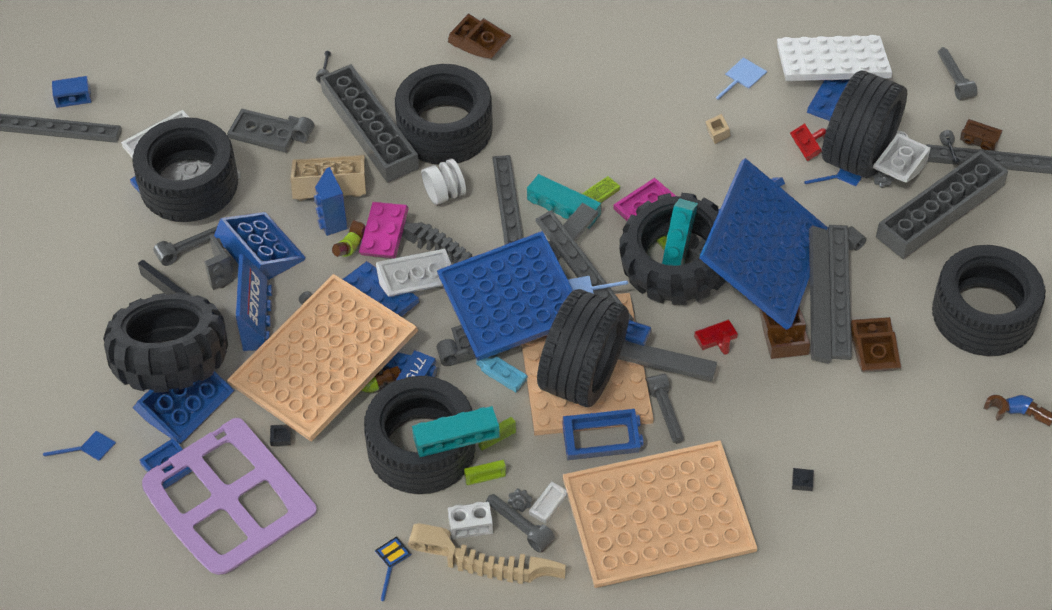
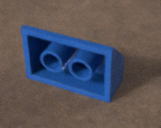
M329 167L326 168L315 186L316 195H314L315 203L318 206L315 208L316 213L320 218L317 219L320 230L324 229L326 236L348 229L343 192Z

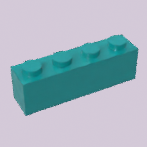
M540 174L527 187V200L548 211L552 210L565 219H569L582 203L598 211L597 217L587 227L588 229L593 226L601 215L600 202Z
M679 199L674 205L662 264L672 266L685 264L698 203Z
M493 406L481 407L474 411L461 412L454 416L441 417L437 420L421 422L412 426L413 439L419 457L500 437L499 424Z

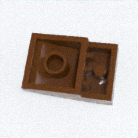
M468 13L449 33L448 43L472 55L492 59L508 42L511 35L485 18L480 21Z
M798 307L792 326L787 330L759 308L764 336L771 359L809 355L810 341L806 333V323L800 307Z
M890 317L851 321V337L861 372L901 369L895 331L893 332Z

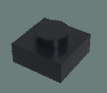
M287 424L270 425V445L290 446L291 427Z
M793 468L792 490L812 491L814 470Z

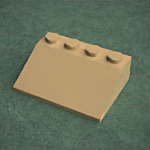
M365 155L292 160L290 178L292 199L304 201L308 198H314V195H316L315 186L326 168L329 167L343 192V197L346 195L360 197L366 194Z

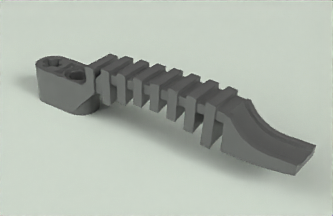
M405 221L402 237L413 244L418 241L417 247L419 249L426 243V249L429 251L434 246V251L445 249L450 262L454 260V264L472 257V253L466 252L464 247L460 248L459 243L453 242V239L450 237L446 238L445 233H439V229H433L432 225H426L423 222L409 223Z

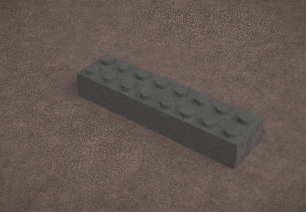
M352 64L320 77L323 94L386 182L419 169L418 154Z
M980 150L880 221L876 238L904 259L1005 185L1009 171Z

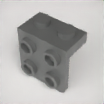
M211 234L209 238L214 257L204 261L209 284L215 290L234 281L232 276L234 269L229 262L232 260L227 250L224 251L221 240L219 238L216 239Z

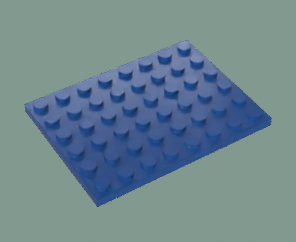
M745 158L739 164L699 259L787 330L792 326L810 278L809 228L813 225L827 230L828 227Z

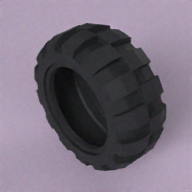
M681 192V196L671 197V193L660 195L657 198L658 200L653 203L649 200L637 208L636 216L631 214L622 229L623 234L619 241L624 274L629 277L630 284L641 294L647 292V297L662 304L664 300L672 301L673 305H686V301L696 299L699 302L711 295L710 290L715 289L718 291L726 280L701 259L698 258L684 265L672 266L656 262L647 255L649 248L655 241L668 235L673 208L679 199L698 203L692 233L707 240L719 213L718 206L705 197L702 200H698L695 194Z
M182 292L168 295L165 293L154 294L150 298H140L129 303L127 308H120L113 315L112 320L108 321L103 337L107 362L112 373L124 385L129 384L132 389L143 392L147 389L154 390V392H168L169 389L174 388L181 390L193 386V383L198 380L204 381L213 375L214 369L220 368L228 348L224 317L216 306L202 296L197 295L193 297L189 293Z

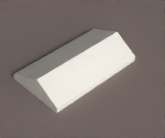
M445 249L376 262L379 284L388 297L443 286L438 277L437 270L452 265Z

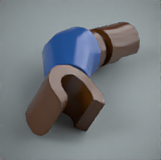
M991 395L987 398L983 408L988 410L989 407H997L999 409L996 415L997 421L1004 417L1005 412H1008V414H1026L1030 417L1033 415L1035 420L1049 427L1052 424V412L1042 406L1040 408L1037 407L1038 404L1033 402L1034 399L1025 395H1018L1007 399L1000 395Z

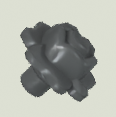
M878 170L873 175L875 185L880 187L891 185V181L895 180L894 177Z
M517 488L514 492L509 493L510 499H508V504L515 511L524 512L526 508L531 507L532 497L528 495L526 490L521 491Z

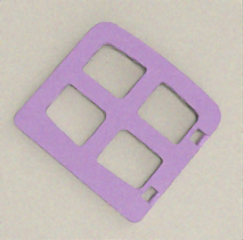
M240 418L231 419L212 433L210 432L170 457L163 464L151 469L142 480L145 494L172 532L208 571L217 575L231 572L312 518L317 512L315 503ZM224 431L226 436L217 440L215 436ZM224 443H231L255 466L254 470L230 485L224 484L202 458ZM169 465H172L174 467L167 473H164L162 471ZM189 467L210 491L211 496L187 513L182 514L165 492L162 483L184 468ZM263 481H267L288 510L284 516L265 528H261L238 501L241 495ZM218 510H225L248 537L246 541L224 555H220L213 550L193 529L196 524Z

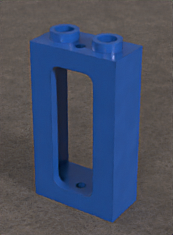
M635 408L563 416L562 418L567 461L639 453L641 446H643V436L638 432V427L641 426L639 414L636 415ZM618 425L627 426L628 443L575 448L574 430Z

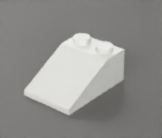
M897 134L873 165V168L907 183L917 176L927 164L931 148L901 134Z

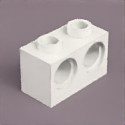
M489 502L455 505L448 508L452 540L493 534Z

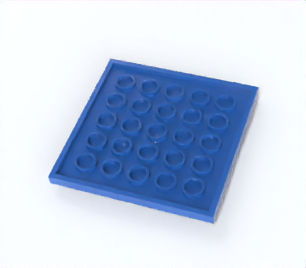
M543 231L437 270L438 277L477 361L548 335L560 307L567 296L573 291Z

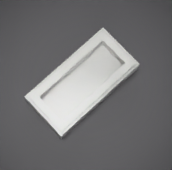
M551 482L531 507L529 515L547 524L567 498L566 489Z

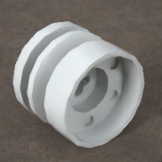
M454 159L446 160V163L440 162L439 169L435 165L422 169L423 183L434 205L448 201V194L452 198H457L458 195H465V181Z

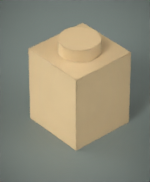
M722 114L705 121L707 131L714 144L731 137L730 129Z

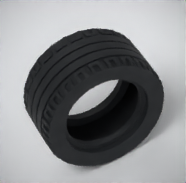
M456 64L429 65L411 73L399 85L400 87L397 89L395 97L396 125L418 154L419 160L437 165L440 162L446 163V160L454 159L456 163H460L476 156L486 147L493 130L492 96L489 86L476 72ZM440 105L457 106L468 112L464 118L451 123H433L420 117V114L425 110Z
M864 70L856 72L845 86L830 118L822 146V159L824 162L855 175L871 178L877 171L873 168V165L895 138L907 102L908 93L906 87Z
M191 117L170 119L149 129L135 146L132 162L141 198L151 212L163 219L174 222L203 220L221 211L236 193L238 173L231 140L226 132L210 121ZM199 159L212 164L206 172L192 179L170 180L161 176V173L168 166L182 160Z
M975 245L964 248L951 256L945 262L940 272L932 303V315L935 325L950 343L966 352L982 356H1001L1018 350V348L1023 347L1031 339L1035 331L1046 297L1044 280L1035 265L1014 250L996 245ZM972 287L996 289L1009 297L1016 309L1004 314L984 313L970 306L963 299L960 292Z
M582 289L572 291L560 307L546 338L537 372L539 388L584 407L593 406L607 386L623 347L629 323V310L627 307Z
M412 376L392 382L374 396L368 405L364 417V433L369 462L374 473L378 475L382 482L401 492L430 494L444 490L462 478L464 469L469 468L473 463L476 443L419 457L418 452H410L397 447L390 441L389 437L399 425L411 419L430 418L437 420L441 417H450L461 412L473 411L469 400L463 395V392L453 386V384L436 377Z

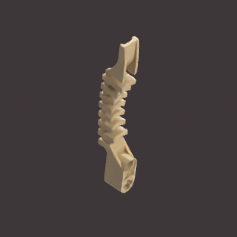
M420 523L413 525L408 546L416 551L447 556L448 567L453 568L455 563L458 571L465 569L470 574L476 572L478 576L483 577L484 574L490 579L497 577V580L503 581V579H507V582L512 583L513 580H516L518 584H523V582L531 583L534 579L542 576L565 579V564L530 556L529 569H525V554H520L518 568L515 567V556L509 557L508 566H505V557H499L498 564H495V556H489V561L485 562V554L480 553L479 560H476V550H470V554L467 556V545L462 544L461 548L455 547L450 540L451 532L449 530Z

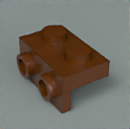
M968 119L964 129L961 131L960 140L969 145L980 146L984 150L995 151L1003 130Z

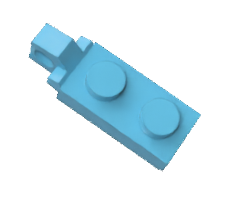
M497 356L495 358L488 357L480 361L476 359V365L481 368L484 374L515 393L527 381L528 376Z

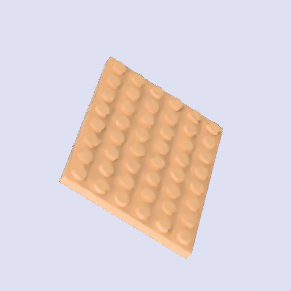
M333 274L227 381L229 385L312 442L418 332V329L409 321Z
M630 293L615 294L621 303L627 307L635 322ZM548 335L521 345L525 374L528 376L527 388L534 436L563 433V416L634 408L636 415L639 414L641 425L653 423L654 418L643 365L618 359L610 380L598 401L591 407H584L539 388L537 384L538 366ZM625 425L609 426V427H600V428H590V429H581V430H574L573 432H575V431H584V430L603 429V428L623 427V426H625Z
M721 440L563 474L564 485L594 588L757 552V545Z

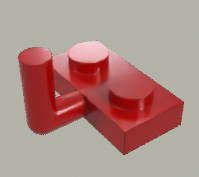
M804 123L790 132V135L807 161L822 152L816 140L820 137L824 139L826 129L821 128L811 134Z
M729 319L694 332V337L702 351L718 345L721 352L725 355L729 353L730 341L738 336Z

